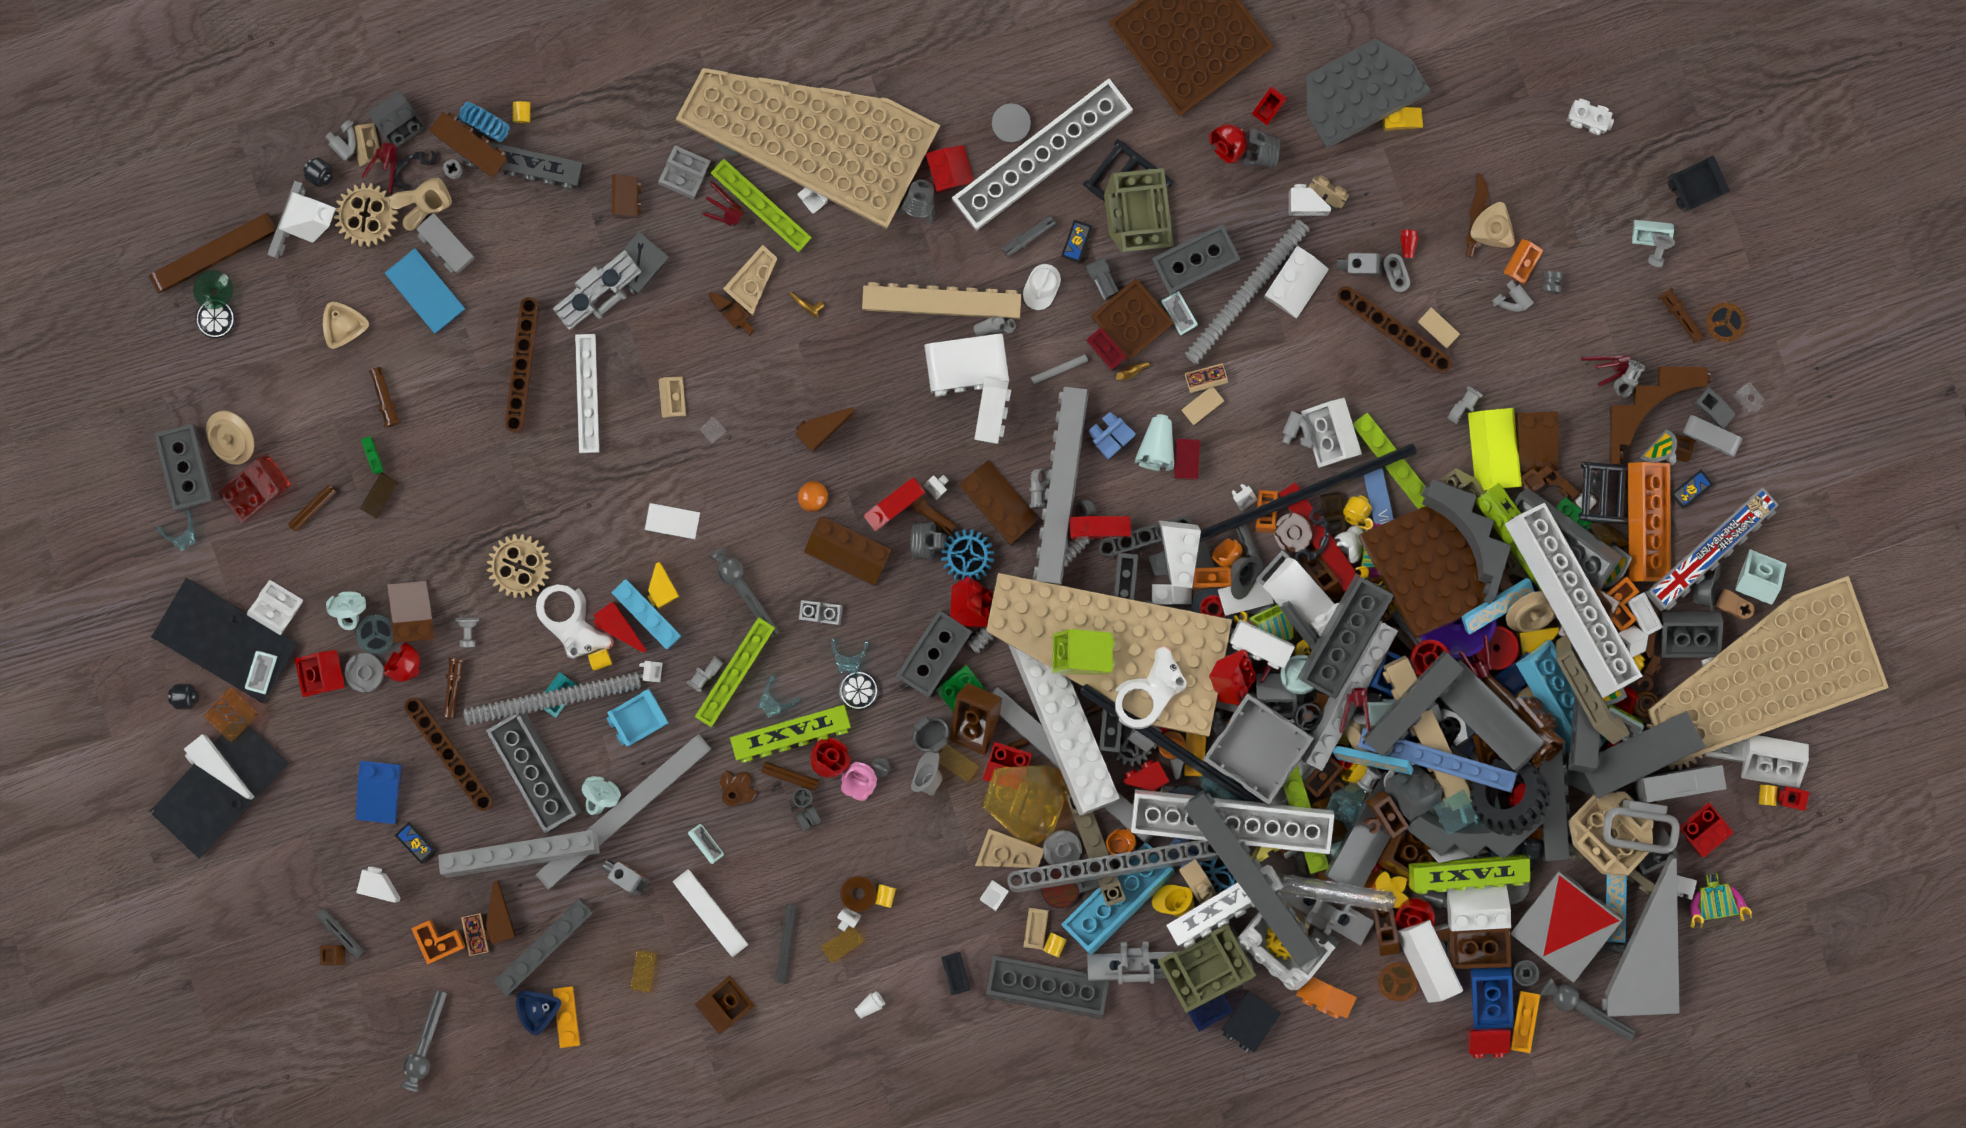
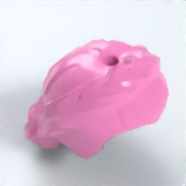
M854 762L849 765L842 773L841 791L856 800L865 801L876 787L877 777L874 770L869 765L861 762Z

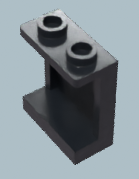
M1714 155L1668 176V186L1672 192L1675 191L1677 196L1675 199L1680 210L1683 209L1684 213L1730 191Z
M1247 990L1230 1018L1222 1026L1221 1030L1224 1031L1222 1035L1230 1041H1233V1039L1239 1041V1047L1249 1053L1250 1050L1255 1052L1281 1015V1012Z

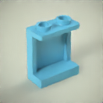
M650 689L608 711L609 716L606 718L612 728L616 727L619 732L616 736L621 745L625 744L627 747L669 724Z

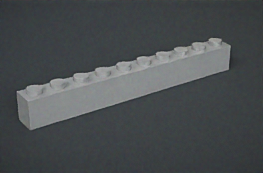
M1064 387L1063 392L1059 393L1058 403L1061 404V410L1057 411L1056 423L1059 424L1058 431L1054 430L1053 442H1056L1055 450H1051L1050 461L1053 462L1052 469H1049L1047 478L1050 481L1049 489L1046 488L1045 500H1048L1047 508H1043L1042 519L1045 520L1044 527L1040 528L1039 539H1042L1041 547L1037 548L1036 556L1039 559V565L1035 566L1034 569L1036 581L1062 586L1070 531V517L1072 516L1089 396L1087 389Z

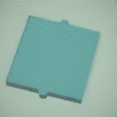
M1464 790L1433 806L1439 817L1438 822L1442 823L1448 835L1479 819Z

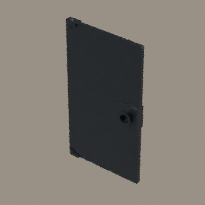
M185 578L151 636L154 640L164 644L262 704L266 701L298 646V643L283 634L279 635L248 616L243 610L188 578ZM256 651L277 656L266 694L245 689Z
M238 716L234 722H240L243 720ZM246 722L233 724L238 730L230 725L213 744L252 793L253 799L245 798L194 763L149 811L198 859L208 851L289 764Z

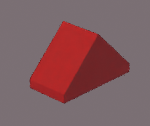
M1271 86L1251 114L1265 125H1268L1287 98Z

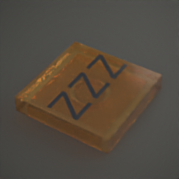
M230 687L203 716L232 743L259 713Z

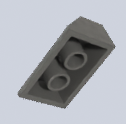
M1720 611L1661 612L1660 622L1663 626L1660 629L1661 658L1715 657L1721 652L1723 620Z

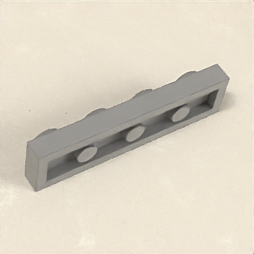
M294 181L267 254L275 259H278L279 255L282 256L285 249L283 244L285 237L290 236L289 233L279 230L292 192L305 196V185L300 182Z

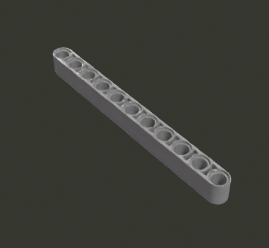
M996 687L992 693L1002 697L999 716L1025 739H1028L1037 750L1059 768L1042 725L1001 689ZM1118 793L1120 799L1116 803L1104 808L1127 829L1131 830L1133 805ZM1133 833L1145 844L1154 836Z
M699 734L695 736L586 831L593 830L597 833L599 846L603 844L711 750V747ZM589 855L550 861L536 874V877L549 890Z
M1199 840L1014 871L1008 876V886L1013 892H1024L1186 865L1195 859L1197 862L1218 859L1219 856L1217 853H1210L1207 848L1210 846L1208 841ZM1195 848L1199 851V854L1197 856H1190L1188 850ZM1175 851L1179 854V858L1172 860L1168 857V854ZM1157 855L1160 860L1157 863H1152L1149 861V857ZM1132 858H1137L1140 864L1138 866H1131L1129 861ZM1113 861H1117L1121 865L1116 870L1111 869L1109 866ZM1094 864L1101 867V870L1097 873L1090 871V867ZM1073 868H1079L1081 874L1073 876L1070 871ZM1058 871L1062 875L1059 879H1053L1050 876L1051 873ZM1035 874L1042 877L1038 883L1031 880V877ZM1014 878H1020L1022 883L1019 886H1014L1011 881Z

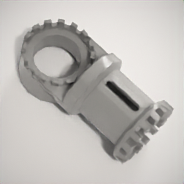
M1630 360L1626 373L1614 383V390L1618 396L1627 398L1633 393L1635 386L1639 383L1637 380L1641 372L1646 369L1644 365H1639L1640 362L1637 363V361ZM1628 384L1627 390L1619 391L1620 385Z
M1469 386L1466 388L1467 392L1463 399L1455 404L1447 419L1457 424L1461 418L1460 415H1463L1462 413H1464L1465 409L1473 412V407L1477 400L1483 396Z
M1035 469L1030 475L1032 476L1030 478L1031 488H1029L1031 492L1030 508H1046L1045 491L1046 486L1050 482L1047 480L1048 470ZM1039 473L1043 476L1042 482L1038 479Z
M714 657L705 669V672L697 667L696 674L690 681H687V684L701 693V689L708 679L711 680L717 674L724 662Z

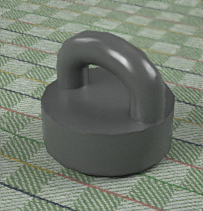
M1088 499L1082 500L1076 505V512L1079 517L1096 516L1097 514L1095 505Z
M876 758L871 763V768L874 770L876 777H884L890 771V764L884 758Z

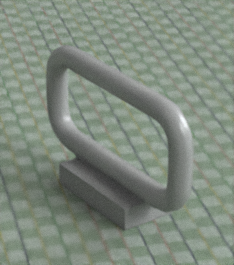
M1623 799L1622 807H1614L1607 812L1604 819L1603 837L1609 845L1614 847L1664 854L1676 848L1680 826L1674 816L1666 814L1668 806ZM1623 815L1668 822L1672 826L1670 842L1668 845L1662 846L1615 839L1611 836L1613 817Z

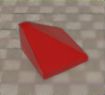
M1626 687L1623 689L1627 697L1617 702L1616 706L1629 714H1633L1638 695L1633 688Z

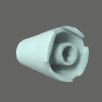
M1158 414L1152 418L1135 458V463L1139 462L1140 467L1160 471V467H1166V471L1173 470L1172 421L1168 419V416Z

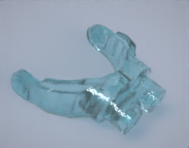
M188 509L185 512L189 519V525L182 536L170 538L165 535L160 526H157L158 532L165 539L171 541L174 546H177L179 551L186 549L188 543L192 545L197 542L193 536L195 535L192 530L193 519Z
M835 638L831 639L832 651L836 658L838 672L845 673L849 671L852 674H856L857 668L860 667V662L865 656L868 641L865 640L863 651L859 655L848 658L836 651Z
M775 675L769 678L764 688V693L760 697L761 701L757 704L761 710H766L765 713L768 717L791 708L799 701V697H797L792 703L784 705L772 699L769 693V685L774 681Z

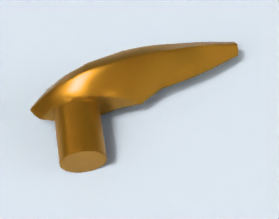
M792 292L789 293L813 317L818 318V312L825 307L821 301L812 306Z
M1149 362L1133 364L1117 373L1115 381H1124L1136 376L1141 370L1150 366Z

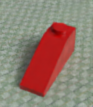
M913 477L863 516L871 527L877 531L926 492Z
M1130 516L1070 517L1071 539L1130 537Z
M611 602L594 614L596 619L593 622L599 630L603 629L608 634L643 653L647 652V649L615 602Z

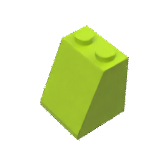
M1067 629L1054 633L1052 637V673L1097 675L1112 673L1114 668L1113 649L1115 645L1113 633Z

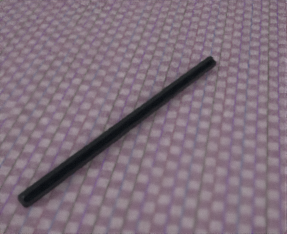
M1414 444L1407 445L1205 528L1200 532L1199 542L1417 453Z
M1088 684L1082 686L1080 690L1082 695L1119 719L1115 711L1114 701ZM1123 709L1124 713L1128 717L1134 720H1141L1140 718L1134 716L1130 712ZM1152 726L1135 729L1241 801L1266 803Z

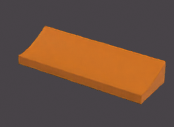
M1628 463L1629 556L1632 557L1629 564V579L1631 582H1658L1671 570L1670 463Z

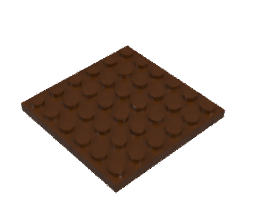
M1138 0L1109 21L1110 26L1178 117L1274 47L1240 0Z
M1424 506L1363 532L1358 536L1387 590L1394 595L1392 599L1415 639L1462 619L1461 617L1485 603L1483 589L1486 583L1478 581L1476 560L1467 540L1452 522L1432 508ZM1505 569L1496 596L1514 586Z

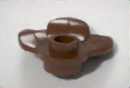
M725 771L720 779V787L723 790L722 800L727 806H737L740 802L748 803L755 798L757 792L749 788L751 783L749 772H741L735 777L729 771ZM730 793L735 794L736 798L730 799L728 795Z

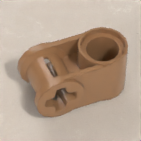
M1724 588L1714 605L1717 609L1741 620H1746L1754 614L1753 604ZM1747 606V611L1749 612V614L1746 613L1742 615V610H1740V607L1743 608Z

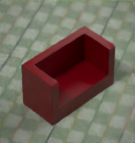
M1102 327L1086 339V343L1110 371L1114 370L1127 358Z
M1176 439L1174 479L1198 480L1200 440Z

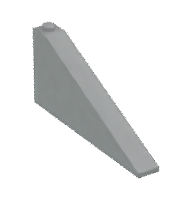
M1669 854L1605 991V998L1602 999V1010H1605L1608 1017L1679 1013L1677 859L1674 854Z

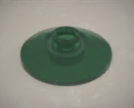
M207 271L201 274L195 281L193 287L194 297L204 308H222L232 297V282L227 275L220 271ZM217 289L218 292L217 294L212 295L211 290Z

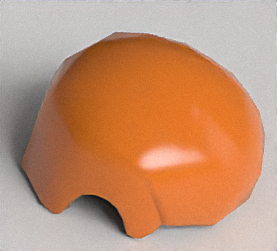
M809 481L798 491L797 502L807 512L819 511L828 501V491L818 481Z
M1228 538L1215 548L1212 553V559L1222 567H1230L1241 557L1243 553L1242 546L1238 541H1232Z
M1116 829L1106 840L1107 851L1111 855L1133 852L1136 848L1135 835L1129 829Z

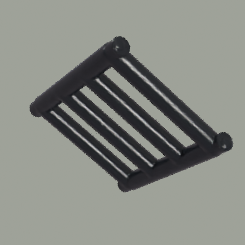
M1116 139L1115 147L1090 180H1086L1083 183V186L1104 202L1105 192L1098 188L1096 183L1121 151L1128 155L1130 159L1120 172H1130L1136 163L1146 170L1158 169L1119 139ZM1165 174L1166 188L1168 186L1171 187L1175 182Z
M1582 462L1581 468L1584 469L1582 512L1579 513L1578 519L1629 525V518L1624 517L1628 465ZM1592 470L1601 471L1599 514L1589 513ZM1609 472H1618L1616 516L1607 515Z

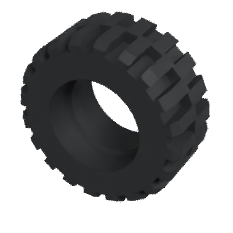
M1494 759L1492 760L1493 763L1490 764L1491 766L1517 773L1515 783L1525 784V794L1516 806L1504 810L1495 808V799L1500 789L1472 782L1471 788L1474 790L1470 792L1472 808L1484 825L1499 835L1502 833L1505 836H1512L1513 833L1521 835L1524 830L1529 832L1533 829L1532 826L1535 823L1538 825L1542 821L1540 819L1541 816H1545L1548 811L1545 808L1550 805L1548 783L1538 769L1529 761L1519 771H1515L1504 760Z

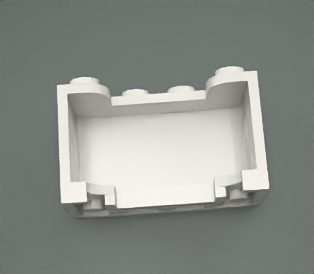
M1003 334L924 345L931 394H935V397L946 396L948 391L954 389L955 393L965 392L968 387H974L975 390L983 389L985 378L1009 382Z
M1260 912L1257 913L1238 937L1240 947L1254 956L1255 961L1263 964L1271 975L1278 977L1289 990H1298L1306 984L1335 949L1328 941L1325 944L1318 943L1320 946L1318 948L1319 955L1301 968L1290 956H1287L1286 960H1283V956L1277 959L1276 953L1270 954L1269 948H1266L1265 934H1267V929L1270 926Z

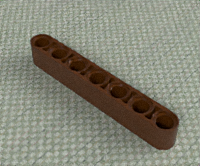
M265 213L151 273L149 278L157 294H160L273 235L277 227L270 214Z
M1348 286L1341 287L1337 291L1336 301L1341 306L1439 374L1446 373L1450 369L1451 360L1447 355ZM1340 292H1349L1350 300L1343 301L1340 298ZM1359 302L1364 303L1366 311L1359 312L1356 309V304ZM1373 314H1380L1382 316V323H1374L1372 320ZM1390 325L1398 327L1399 332L1397 335L1389 333L1388 328ZM1405 337H1412L1415 341L1414 346H1407L1404 342ZM1422 348L1430 350L1431 355L1429 358L1421 356ZM1439 359L1446 361V369H1439L1437 367Z
M532 297L524 298L519 308L505 416V426L512 433L521 432L525 424L539 315V304ZM530 301L534 302V309L530 312L525 311V304ZM525 321L532 323V328L529 331H523L522 324ZM524 340L530 343L526 351L520 350L519 346ZM520 360H525L527 362L526 369L518 370L517 363ZM519 379L525 382L524 388L521 390L515 389L514 385ZM515 399H520L522 401L521 408L513 409L512 402ZM514 418L518 419L520 422L519 427L511 429L510 421Z
M418 698L407 699L404 704L406 713L473 805L480 811L490 810L494 804L492 796L428 708ZM412 701H416L419 704V709L416 712H412L409 709V704ZM423 717H428L431 721L428 728H423L421 725ZM435 733L442 735V741L439 744H435L432 740ZM446 749H451L454 752V757L451 760H447L444 757ZM460 764L466 769L465 774L462 776L456 773V767ZM472 780L477 783V789L474 792L469 791L467 788L469 781ZM483 796L489 800V805L486 808H482L479 805V799Z

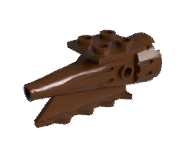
M1491 674L1482 678V681L1546 742L1530 759L1532 765L1538 768L1543 766L1541 764L1542 761L1546 760L1549 762L1556 757L1564 748L1562 744L1566 742L1552 730L1557 729L1559 726L1555 723V717L1543 709V703L1536 697L1518 696L1516 698L1495 680Z

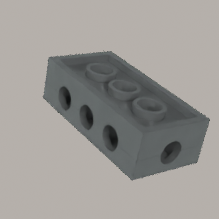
M1222 224L1152 258L1151 262L1168 296L1239 262L1240 257ZM1210 247H1216L1219 251V254L1217 256H1211L1208 253V249ZM1194 255L1199 256L1201 263L1194 265L1191 263L1190 258ZM1180 264L1183 267V272L1175 273L1172 268L1173 265Z
M190 424L154 433L173 510L181 511L215 502L196 425ZM182 443L184 446V450L182 453L178 454L176 452V447L178 444ZM187 462L189 468L187 472L182 473L181 465ZM188 482L193 483V489L190 492H187L185 489Z
M939 610L896 677L929 698L972 631ZM942 632L950 634L951 638L948 643L940 642L939 635ZM933 648L940 652V656L936 660H932L928 656V652ZM926 665L929 668V673L926 676H920L917 672L919 666Z

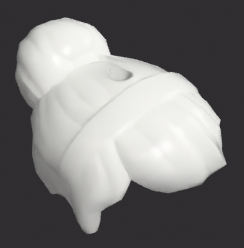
M1352 526L1347 532H1342L1334 538L1337 543L1336 545L1349 556L1347 560L1351 563L1359 561L1363 552L1362 543L1358 536L1364 531L1359 526Z

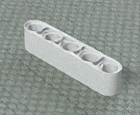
M689 869L673 880L678 890L732 957L748 946L742 935Z

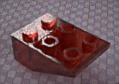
M267 454L253 461L218 491V494L242 524L280 496L291 485Z

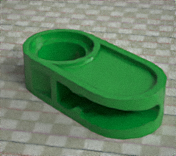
M371 435L361 438L373 474L376 475L384 472Z

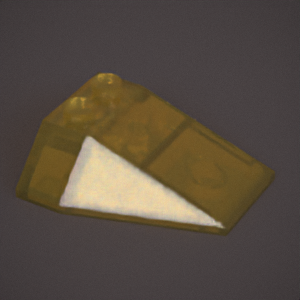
M1046 765L995 768L982 807L1018 840L1037 845L1054 832L1067 796L1062 772Z

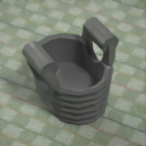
M1254 128L1251 129L1249 141L1252 144H1256V150H1246L1243 156V164L1247 166L1276 167L1280 153V137L1266 134ZM1251 156L1258 157L1256 161L1251 160Z
M926 180L914 181L910 186L908 194L900 203L898 214L902 216L906 212L912 217H925L926 223H932L935 215L933 201L935 188Z
M914 522L912 524L910 552L913 559L932 561L936 552L947 550L944 543H948V535L936 532L934 522Z
M924 716L914 724L912 741L920 751L937 753L947 745L949 727L941 718Z

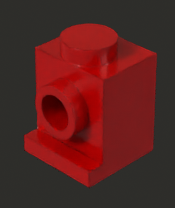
M1784 786L1783 790H1779L1777 801H1780L1781 806L1805 811L1810 792ZM1790 794H1793L1795 797L1793 802L1788 800Z

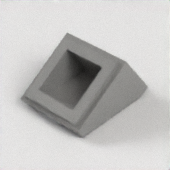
M1176 758L1172 759L1170 764L1174 778L1179 779L1184 762Z

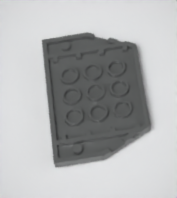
M1376 38L1306 75L1307 116L1326 149L1431 93L1430 88L1412 59Z

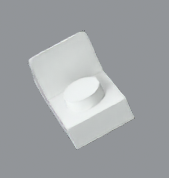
M1152 584V603L1192 604V588L1172 586V584Z

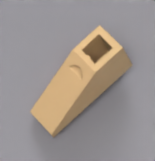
M1196 859L1179 869L1200 905L1217 895Z

